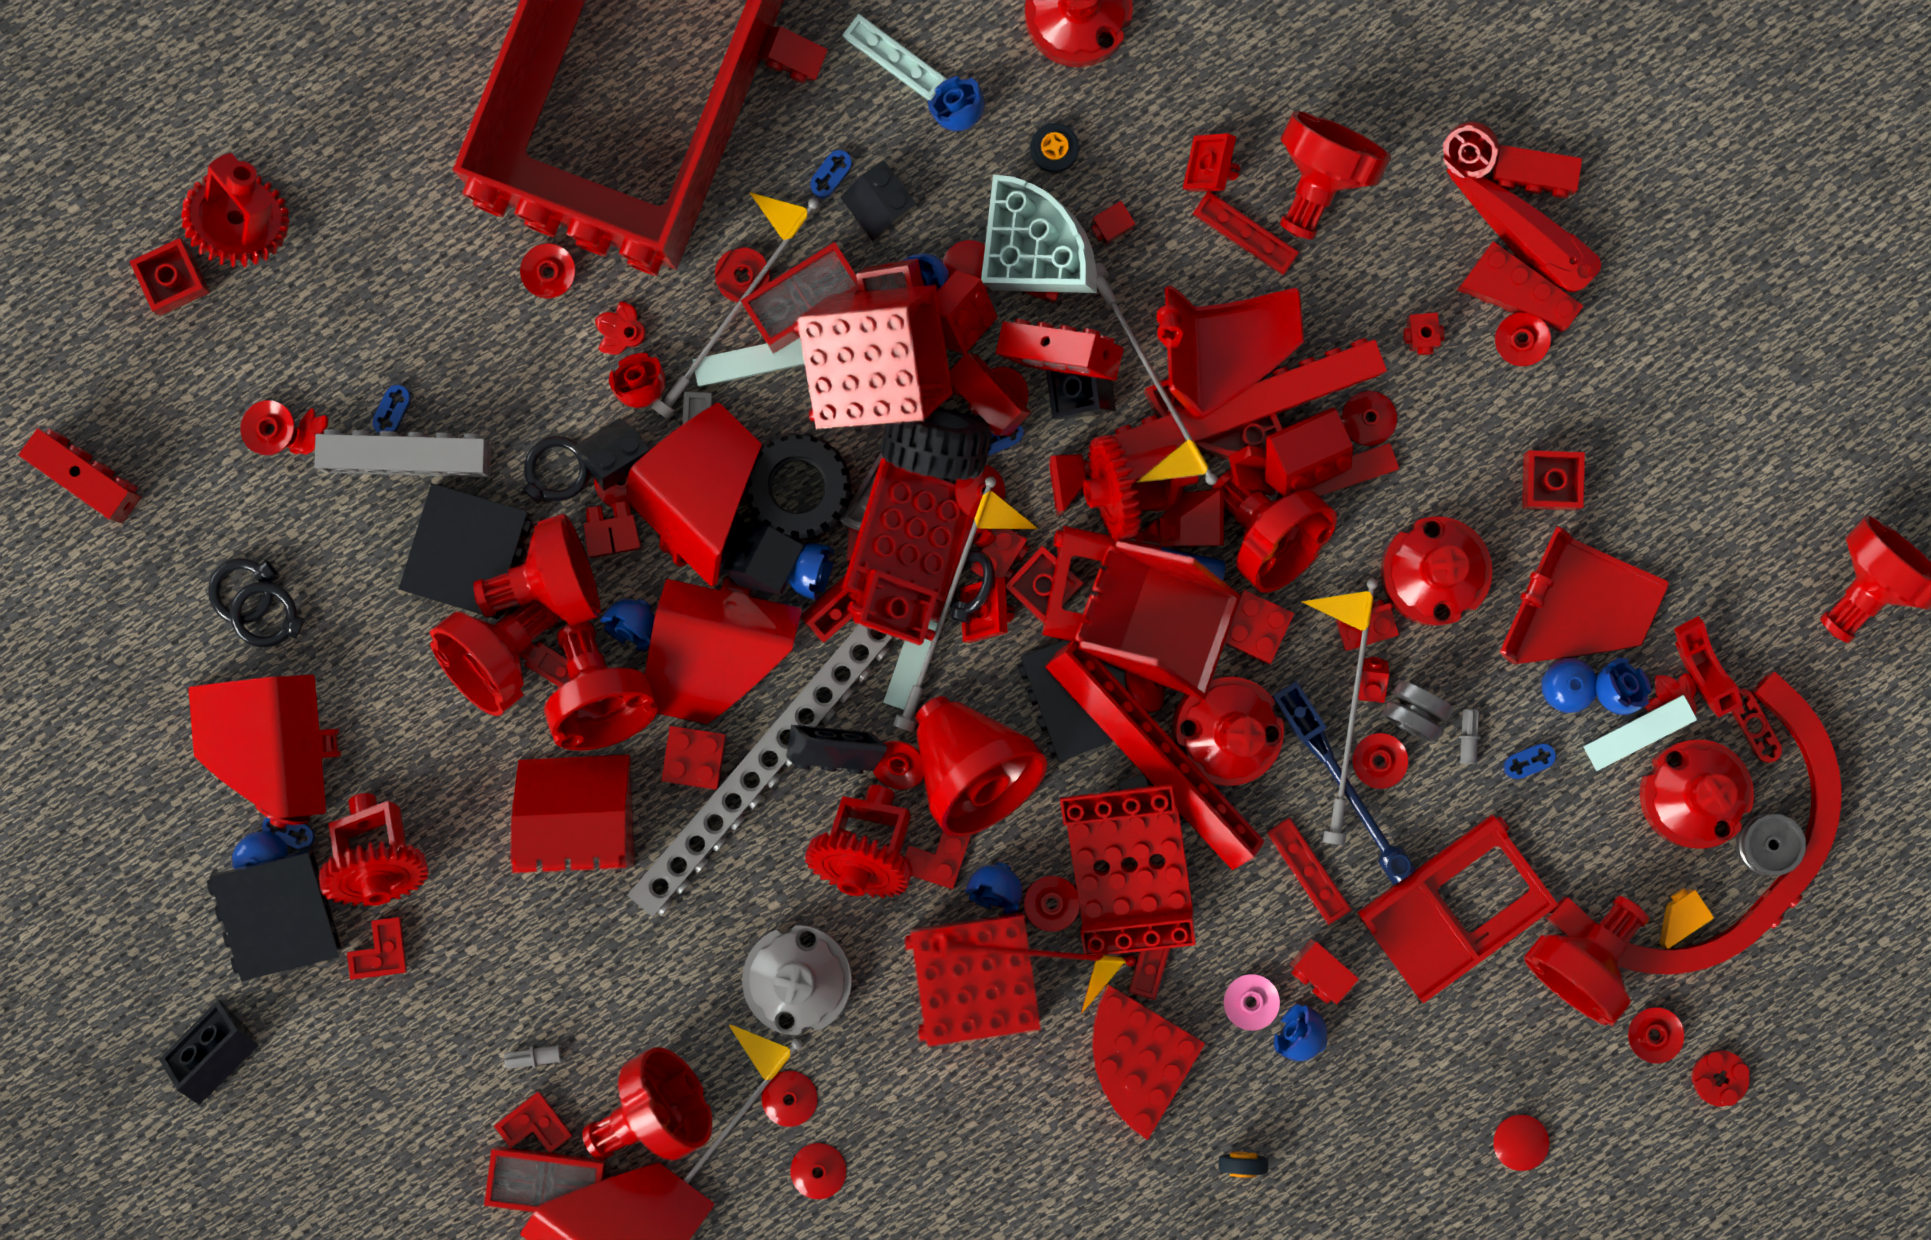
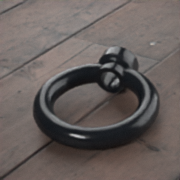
M563 436L547 437L536 443L528 452L524 463V475L527 484L522 489L537 504L543 499L549 501L571 499L578 495L586 486L590 477V471L573 448V446L578 444L576 441ZM552 447H563L570 450L579 462L577 480L564 490L548 489L536 477L535 464L538 457L545 450Z
M982 551L969 552L962 570L963 573L971 563L979 562L983 568L981 588L971 602L964 603L958 599L957 584L950 604L952 610L949 618L953 620L971 623L973 613L984 605L992 591L995 576L994 566L990 557Z
M236 558L226 561L215 570L209 582L208 596L212 608L221 618L231 623L230 610L222 603L219 593L223 578L233 570L245 569L251 571L258 582L273 583L279 575L268 560H264L259 564L250 559ZM263 593L261 602L254 610L248 613H241L243 624H250L262 618L269 610L274 595Z
M255 582L245 586L236 594L230 607V621L235 633L244 642L255 647H273L282 643L288 637L297 639L304 622V618L297 616L296 605L290 594L279 585L270 582ZM254 594H272L285 607L286 617L282 627L271 636L262 637L254 635L246 629L242 622V606Z

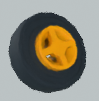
M1060 123L1046 124L1040 127L1032 136L1030 143L1031 157L1034 163L1044 171L1050 173L1063 172L1070 168L1077 159L1079 153L1078 138L1074 131L1066 125Z
M1230 1152V1154L1219 1156V1171L1229 1173V1176L1252 1178L1268 1173V1158L1258 1156L1257 1153Z

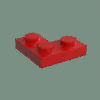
M943 831L935 854L908 846L904 860L908 861V866L911 868V876L953 889L970 836L952 837Z
M401 917L372 920L374 948L347 952L350 980L407 972Z
M540 1091L494 1125V1128L510 1148L532 1131L549 1153L573 1136Z

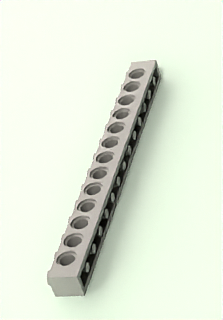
M858 625L627 896L650 916L654 917L657 913L662 916L672 905L669 899L673 894L677 892L680 895L690 884L687 878L694 870L699 873L709 860L705 858L712 849L717 852L727 839L724 837L726 832L730 828L735 831L745 818L742 816L744 811L748 807L753 810L762 800L763 796L760 794L766 786L772 788L780 779L781 775L778 773L785 764L788 767L793 764L786 757L788 746L784 745L781 741L782 733L785 730H791V724L817 727L822 722L826 725L836 713L833 707L839 701L844 704L854 691L851 689V686L857 679L862 683L870 674L872 669L869 668V665L875 658L881 661L888 653L890 648L887 647V644L893 639V636L886 635L885 638L877 640L872 637L871 628ZM859 645L866 646L869 650L867 659L863 661H858L853 656L854 649ZM845 666L850 669L851 676L848 681L839 682L835 678V672L839 667ZM827 687L831 689L833 697L830 702L821 703L818 701L817 693L821 688ZM806 708L811 709L815 716L813 722L808 725L802 724L799 720L800 712ZM767 751H774L778 756V762L773 767H767L763 762V756ZM750 772H755L760 777V783L755 788H749L745 784V776ZM732 793L738 794L742 799L741 806L735 810L727 805V797ZM714 814L720 815L723 819V827L718 831L712 830L708 823L709 818ZM694 836H701L705 840V847L700 852H696L691 848L690 842ZM676 857H682L687 862V868L683 873H677L672 867L673 860ZM659 878H663L668 882L669 888L665 894H659L654 889V883Z

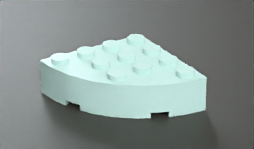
M993 175L981 278L983 284L993 291L1097 293V269L1093 249L1086 232L1076 217L1056 198L1034 184L1016 177Z

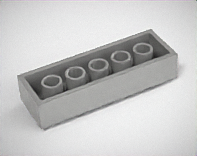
M324 430V434H316L314 468L324 473L490 478L492 445L484 437H481L480 434H464V438H457L451 433H436V438L422 432H408V437H402V435H397V432L380 431V436H374V434H369V431L353 430L352 435L341 433L340 430Z

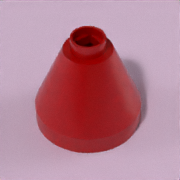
M939 696L930 700L917 712L915 719L919 727L916 734L930 813L947 835L952 837L968 836L995 825L1019 808L1033 794L1043 780L1047 770V760L1033 740L1026 735L961 702H950L946 696Z

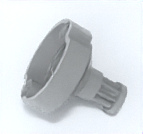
M797 924L792 928L791 932L783 933L776 929L756 943L750 951L743 968L742 987L746 1002L758 1020L777 1032L799 1035L805 1027H813L817 1031L823 1029L839 1016L851 993L852 970L846 952L835 938L819 928ZM811 931L814 933L816 942L813 946L809 947L801 943L800 936L803 932ZM781 1014H792L795 1020L794 1025L789 1028L783 1027L779 1022Z

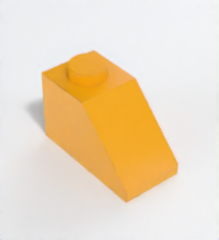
M1683 888L1671 896L1673 901L1666 905L1659 942L1662 948L1669 949L1714 919L1696 890L1689 889L1687 891Z

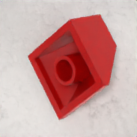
M1082 454L1054 455L1049 458L1056 516L1063 515L1083 488V482L1086 480V477H1090L1088 460L1083 461Z
M1224 490L1182 493L1180 499L1172 507L1168 508L1160 518V547L1197 548L1224 546Z

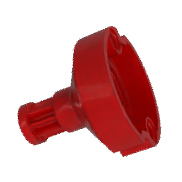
M1026 0L1025 25L1033 44L1048 59L1069 67L1092 66L1108 59L1123 44L1124 33L1122 29L1130 26L1133 12L1132 0ZM1102 37H1109L1113 45L1109 48H1104L1099 45L1098 40Z
M1294 111L1280 140L1286 146L1287 152L1301 173V177L1295 188L1297 194L1288 213L1282 216L1279 222L1280 225L1295 237L1315 239L1318 232L1316 226L1325 207L1331 205L1337 191L1378 185L1391 160V155L1374 141L1346 126L1324 117H1316L1307 112Z
M1232 470L1224 473L1211 489L1224 490V506L1246 530L1242 547L1237 557L1238 571L1259 591L1264 593L1276 591L1299 577L1317 559L1320 549L1330 540L1337 522L1336 512L1311 490H1302L1271 501L1263 492H1253L1236 487Z
M564 513L537 522L538 525L535 526V531L532 534L526 562L523 565L509 569L508 573L487 580L482 578L473 582L475 602L486 618L496 615L497 611L517 604L523 606L534 601L542 603L561 619L566 620L570 626L599 617L598 614L601 613L599 594L587 554L573 523Z
M1864 516L1845 537L1856 578L1845 590L1846 595L1830 612L1825 611L1820 617V621L1833 637L1848 644L1856 637L1854 633L1870 616H1876L1886 604L1918 607L1925 610L1931 609V561L1888 525H1883L1872 516Z
M1448 517L1423 518L1412 524L1409 533L1400 531L1387 545L1381 561V583L1389 602L1405 618L1426 626L1448 625L1459 621L1462 611L1476 610L1485 599L1492 580L1491 557L1481 537L1468 525ZM1427 523H1432L1437 527L1436 537L1431 538L1425 534L1424 527ZM1438 605H1442L1447 609L1448 616L1444 621L1437 619L1435 616V608Z
M539 601L521 606L513 614L504 616L494 625L462 612H453L430 631L429 634L433 639L430 642V646L439 665L457 689L482 711L493 716H500L524 696L521 691L524 681L519 655L531 646L532 640L546 629H552L558 624L559 620L555 613Z
M587 621L573 626L567 625L557 633L559 646L564 649L568 661L567 671L570 680L554 692L544 706L545 717L555 744L561 748L576 751L594 750L622 742L647 727L657 713V705L647 676L633 669L607 667L605 658L599 653L595 641L596 631L594 625Z
M1222 675L1212 677L1205 700L1188 694L1182 697L1176 707L1172 720V740L1181 745L1183 753L1211 783L1235 786L1255 780L1272 766L1282 747L1284 724L1281 718L1275 716L1273 712L1275 700L1264 688L1244 678ZM1186 720H1190L1193 725L1192 731L1187 735H1183L1180 729L1181 724ZM1268 726H1272L1274 736L1266 741L1265 729Z
M1686 740L1667 746L1652 758L1653 770L1649 775L1642 776L1640 783V804L1647 822L1659 836L1677 846L1704 849L1727 842L1741 830L1740 820L1743 814L1752 810L1754 789L1747 767L1732 750L1709 740ZM1670 752H1675L1678 756V763L1675 767H1671L1667 763V756ZM1719 821H1722L1726 827V831L1722 836H1718L1715 833V826Z
M1617 896L1612 903L1613 907L1599 925L1595 924L1586 937L1547 935L1545 937L1541 935L1524 956V961L1528 968L1552 992L1577 1011L1605 1026L1607 1024L1613 1026L1631 1003L1630 997L1625 991L1626 988L1617 961L1626 951L1627 943L1638 929L1644 927L1650 920L1637 903L1623 896Z
M653 1047L623 1065L618 1080L622 1106L613 1110L611 1115L599 1122L594 1121L583 1129L584 1144L588 1152L597 1160L603 1161L613 1156L614 1152L625 1145H632L639 1140L658 1156L668 1160H678L704 1146L709 1141L713 1120L711 1108L703 1097V1086L689 1065L674 1052L662 1047Z

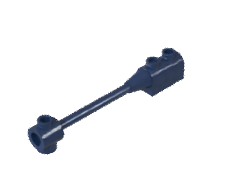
M1295 681L1272 697L1300 742L1304 743L1326 765L1340 786L1342 769L1333 757L1334 753L1324 731L1327 727L1298 682ZM1346 777L1344 795L1381 850L1378 863L1394 885L1414 873L1416 868L1401 846H1391Z

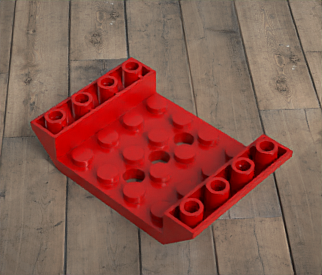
M1173 785L1060 797L1064 826L1067 825L1082 919L1081 938L1084 954L1110 955L1196 945L1192 895L1178 802ZM1153 854H1161L1165 858V863L1156 866L1150 862L1149 858ZM1126 857H1132L1138 864L1135 868L1128 869L1123 866L1122 860ZM1098 860H1104L1108 862L1110 868L1105 872H1100L1095 868L1094 863Z

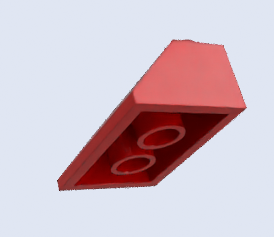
M1334 407L1267 436L1265 482L1284 497L1307 489L1352 468L1353 445Z

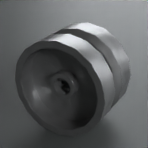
M1399 680L1393 694L1406 706L1397 702H1388L1381 715L1396 724L1400 729L1416 737L1436 743L1443 730L1439 724L1429 718L1448 721L1454 707L1418 686Z
M1759 814L1751 817L1742 825L1741 830L1736 836V852L1740 861L1749 870L1763 875H1783L1793 871L1801 863L1806 851V839L1801 827L1793 819L1781 814ZM1769 841L1774 843L1773 849L1769 848Z

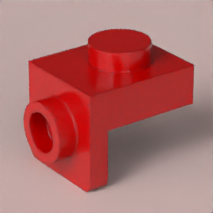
M1378 657L1364 658L1358 700L1385 702L1390 674L1388 661Z

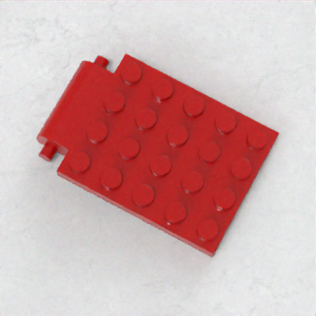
M881 458L842 589L858 595L857 602L851 601L847 609L848 612L853 613L854 623L918 646L923 644L924 639L929 641L934 639L935 631L928 628L929 622L938 623L974 520L964 514L959 508L955 498V484L935 478L934 476L920 475V473L906 471L904 468H898L893 463L887 462L885 458Z

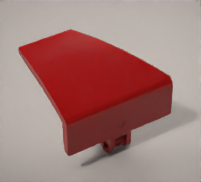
M715 403L681 425L631 467L628 476L626 498L627 502L660 535L659 548L664 553H669L673 557V562L678 567L689 564L711 587L718 583L722 550L746 484L762 447V444L720 403Z

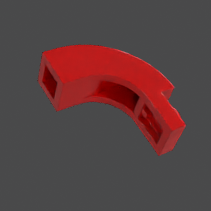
M1697 616L1674 628L1678 640L1675 642L1681 660L1690 677L1694 680L1700 695L1719 718L1742 706L1743 703L1738 686L1719 663L1710 644L1704 621Z

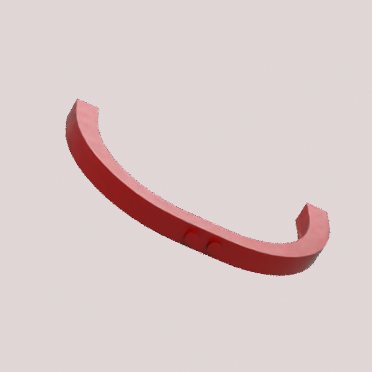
M1769 672L1751 693L1786 727L1798 745L1807 767L1811 789V809L1805 832L1806 851L1801 863L1793 871L1780 875L1749 910L1722 933L1695 945L1672 949H1653L1628 942L1626 951L1617 961L1619 967L1650 974H1681L1706 969L1725 962L1756 942L1770 927L1773 929L1780 924L1784 918L1782 915L1788 907L1793 908L1800 902L1803 897L1801 893L1817 875L1826 860L1834 842L1841 811V780L1837 758L1830 738L1818 716L1809 704L1776 672ZM1564 896L1558 902V906L1545 916L1565 936L1584 938L1597 924L1571 899Z

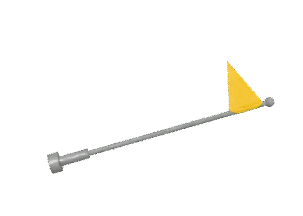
M749 192L783 239V242L740 300L754 291L811 211L818 208L819 201L816 198L809 200L806 209L805 207ZM740 300L685 376H680L663 401L658 399L651 406V408L666 419L670 420L675 413L671 407L690 383L688 379L743 306Z
M1096 263L1098 290L1107 306L1115 312L1187 441L1138 482L1206 474V482L1209 485H1214L1217 482L1216 475L1210 472L1200 451L1117 306L1118 301L1106 281L1109 274L1102 263Z
M987 477L985 480L986 488L916 686L913 685L903 715H896L893 726L913 733L915 731L917 722L913 720L923 692L921 686L977 528L1038 529L991 491V488L996 485L994 477Z
M1374 578L1367 581L1368 592L1301 601L1362 630L1338 799L1334 801L1330 831H1324L1323 842L1337 845H1345L1347 835L1341 833L1346 803L1343 797L1374 589L1378 586V582Z
M729 1025L764 1081L685 1177L684 1181L686 1183H689L795 1050H799L802 1047L800 1039H794L789 1049L744 1029Z

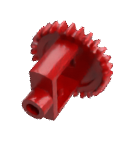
M232 153L224 154L213 160L208 166L207 176L203 177L202 185L200 182H195L194 189L188 190L187 198L183 201L181 218H183L182 228H186L185 237L191 238L192 247L200 245V255L208 251L210 252L208 260L212 261L215 257L219 256L220 265H223L227 259H230L231 267H235L237 260H240L243 267H247L248 259L255 265H258L259 256L267 261L269 252L275 255L278 246H283L290 222L288 218L289 210L285 207V199H279V190L276 189L270 192L271 182L261 186L262 177H257V172L253 165L248 162L238 161Z
M1104 435L1091 440V445H1089L1090 452L1088 453L1090 461L1088 465L1091 469L1089 475L1092 479L1083 482L1084 496L1090 508L1097 507V509H1100V518L1103 519L1104 527H1107L1108 534H1111L1112 539H1115L1116 542L1130 540L1138 534L1140 529L1138 524L1141 522V519L1136 516L1141 514V511L1175 503L1179 487L1198 482V475L1153 480L1131 485L1139 481L1177 449L1175 444L1122 457L1126 450L1120 449L1122 443L1118 442V439L1114 436Z
M881 785L869 786L864 800L842 796L830 835L827 832L823 833V835L818 834L810 841L805 854V863H808V868L813 869V874L820 875L821 880H829L828 884L830 885L837 884V888L845 894L864 896L867 893L872 898H875L876 894L881 898H885L886 895L891 898L894 897V894L901 895V892L906 891L911 877V868L908 866V861L903 860V855H900L911 820L910 812L906 808L892 806L895 797L894 792ZM849 817L895 826L889 848L887 844L880 849L877 848V840L871 845L867 844V836H864L862 841H857L856 833L852 835L851 831L845 830Z
M370 793L352 796L348 800L350 815L328 823L333 857H330L329 862H325L323 868L320 869L319 882L322 894L326 895L328 900L333 899L334 903L342 901V905H346L352 902V906H356L363 902L364 906L389 903L392 897L401 899V894L410 895V890H418V885H424V880L428 879L427 861L419 849H414L412 845L407 847L400 807L390 801L377 805L376 796ZM382 825H387L390 844L388 849H385L382 841L378 849H374L372 843L368 844L366 851L362 850L360 845L357 846V853L354 849H349L348 838Z

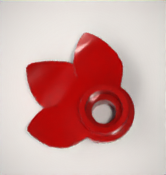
M619 302L616 313H602L595 319L597 329L605 336L598 349L605 354H621L627 347H637L645 339L646 331L643 324L638 321L636 309L626 302ZM630 329H634V335L632 337H628V331Z
M311 408L302 417L299 427H295L293 438L287 446L290 452L295 455L300 453L307 455L315 450L316 434H324V430L327 429L329 422L328 417L322 415L315 418V410Z
M1684 673L1677 681L1666 675L1655 676L1654 686L1657 697L1648 700L1649 704L1645 706L1648 712L1684 695L1694 715L1696 714L1697 706L1693 700L1696 694V684L1690 675Z

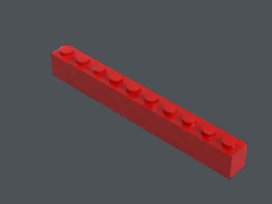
M1363 338L1351 343L1352 348L1341 351L1339 347L1324 353L1326 358L1315 361L1314 357L1305 359L1298 363L1299 367L1290 371L1288 367L1278 369L1272 372L1273 377L1266 380L1261 378L1241 394L1203 417L1192 415L1187 409H1184L1183 405L1174 408L1194 443H1198L1383 375L1387 369L1376 340L1368 342L1367 338ZM1170 410L1167 411L1168 415L1158 419L1157 415H1153L1141 420L1142 425L1131 428L1129 424L1116 429V435L1113 436L1118 439V442L1122 443L1120 449L1126 450L1122 457L1174 444L1178 449L1187 442Z
M1074 640L1057 651L1045 667L1154 786L1173 785L1179 813L1232 870L1253 859L1265 841L1096 657L1078 649L1080 643Z

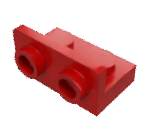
M995 529L992 535L996 539L991 545L984 547L982 552L987 554L992 560L995 572L994 578H1005L1006 585L1014 573V570L1011 569L1014 561L1017 559L1021 562L1029 549L1025 545L1028 539L1010 529ZM974 562L970 570L983 578L982 565L979 562Z
M1383 600L1373 602L1366 645L1399 636L1391 610L1393 608L1392 603L1384 605ZM1336 619L1344 650L1349 651L1359 648L1362 630Z

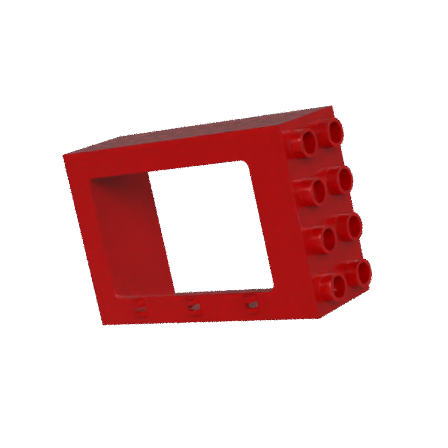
M520 0L452 169L466 184L462 195L474 200L472 205L476 208L504 218L508 206L516 209L514 214L525 220V226L547 236L555 237L559 225L568 228L566 234L576 239L575 245L594 254L606 257L610 245L620 248L618 254L628 259L626 264L641 272L658 276L662 265L677 270L760 62L759 55L770 28L774 27L784 0L746 1L669 198L662 206H656L532 159L527 155L528 144L586 0Z

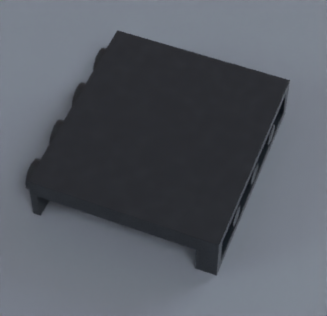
M431 483L399 590L483 615L475 602L473 582L482 578L487 580L508 573L509 569L514 568L516 561H521L525 549L524 546H521L524 535H529L533 520L529 519L530 513ZM506 608L497 611L496 615L490 617L498 620L499 614L504 615Z
M1068 640L1021 656L1022 663L1017 664L1022 679L1028 678L1032 688L1027 690L1032 706L1038 705L1041 715L1037 716L1041 731H1048L1051 741L1046 743L1052 758L1057 757L1059 762L1114 742L1045 667L1057 651L1071 642ZM1098 659L1128 691L1126 671Z
M312 845L301 847L299 852L223 872L213 869L209 880H207L209 894L215 896L217 906H215L216 917L219 922H223L225 928L223 932L224 943L227 948H231L233 954L231 958L232 969L235 974H239L241 982L340 956L342 951L340 938L326 895L322 894L320 888V872Z

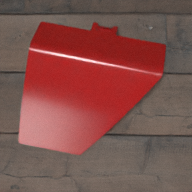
M1170 285L1165 288V306L1157 311V321L1160 324L1157 329V336L1167 347L1169 390L1192 415L1197 417L1207 415L1254 385L1304 342L1301 294L1297 288L1241 301L1195 307L1180 291Z
M1557 526L1536 573L1531 572L1529 576L1531 581L1526 592H1522L1520 596L1522 600L1521 606L1501 647L1500 654L1507 661L1515 665L1642 646L1669 587V582L1573 539L1564 528Z
M725 576L721 590L667 579L655 614L645 675L657 705V714L709 724L753 688L792 650L802 609L750 597L752 589L739 587L731 580V577Z
M313 674L266 677L189 687L194 757L211 773L241 796L276 818L326 813L322 758L341 757V751H338L337 745L339 729L319 730L316 683Z
M655 1163L605 1179L539 1205L520 1235L526 1240H690L714 1207V1203L662 1164Z

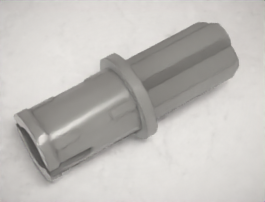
M1464 709L1462 712L1461 736H1458L1461 739L1460 764H1477L1478 740H1481V737H1478L1479 711L1476 709Z
M530 1046L528 1050L507 1052L504 1055L505 1066L507 1069L526 1066L536 1068L537 1065L561 1063L560 1046L542 1048Z

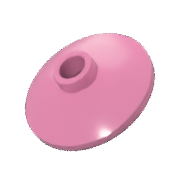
M1248 974L1238 977L1228 986L1224 995L1226 1015L1233 1024L1244 1030L1254 1031L1265 1028L1272 1023L1279 1011L1280 999L1275 986L1268 979L1259 975ZM1252 996L1256 999V1004L1253 1007H1248L1246 999Z

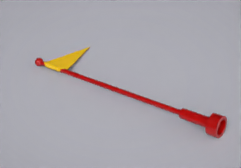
M936 933L932 937L930 944L932 953L938 957H949L953 952L975 953V951L1095 961L1081 1014L1123 963H1126L1127 966H1134L1136 964V958L1132 955L1124 958L976 945L975 942L954 940L951 934Z

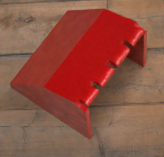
M1118 541L1115 547L1108 545L1101 563L1107 567V570L1099 569L1092 591L1098 593V595L1089 596L1083 613V617L1088 619V622L1086 624L1080 621L1074 641L1080 643L1078 649L1114 667L1205 700L1241 595L1194 558Z
M630 755L518 760L511 814L512 873L537 872V861H542L543 872L566 871V860L571 859V870L594 869V858H599L600 869L635 866Z

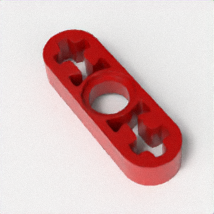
M1738 689L1741 697H1747V701L1744 703L1747 710L1754 709L1755 713L1748 714L1742 719L1740 714L1746 713L1742 706L1731 711L1756 758L1765 763L1775 762L1782 754L1780 742L1754 695L1747 689ZM1753 717L1759 719L1762 725L1761 730L1756 734L1749 732L1747 729V723ZM1766 732L1769 737L1763 738L1765 743L1774 746V750L1771 751L1773 755L1771 758L1769 755L1762 754L1761 751L1765 749L1762 741L1757 743L1754 741V738H1760Z

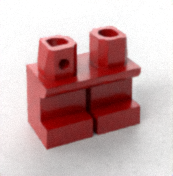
M627 501L613 503L614 518L604 520L602 506L587 508V523H584V531L589 558L612 555L615 552L623 553L642 549L636 517L631 514Z

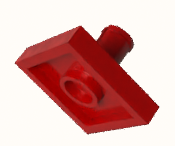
M1228 133L1194 136L1182 189L1190 192L1224 191L1227 179L1231 181L1236 180L1239 173L1232 171V169L1240 171V166L1237 163L1231 162L1236 136Z
M994 578L992 591L987 601L979 610L973 613L971 623L962 622L963 642L974 643L1008 633L1007 623L1013 620L1014 613H1007V611H1014V608L1011 605H1006L1005 578ZM982 582L961 587L960 601L964 603L971 602L978 594Z

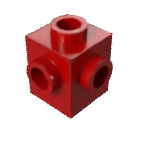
M1438 312L1409 315L1407 318V328L1403 329L1404 344H1409V351H1417V355L1434 354V349H1438L1441 346V342L1445 339L1443 325H1439ZM1421 332H1424L1427 335V338L1423 337Z

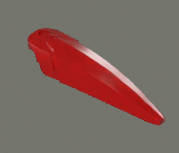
M1449 168L1446 169L1461 192L1523 263L1527 264L1548 281L1562 287L1566 291L1577 292L1585 288L1601 269L1599 256L1575 235L1566 232L1533 206L1483 176L1476 178V176L1471 177L1466 175L1467 178H1462L1451 172Z

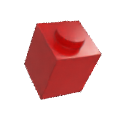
M1120 201L1094 216L1092 219L1093 226L1090 228L1098 241L1103 239L1107 245L1133 230L1136 224L1123 202Z

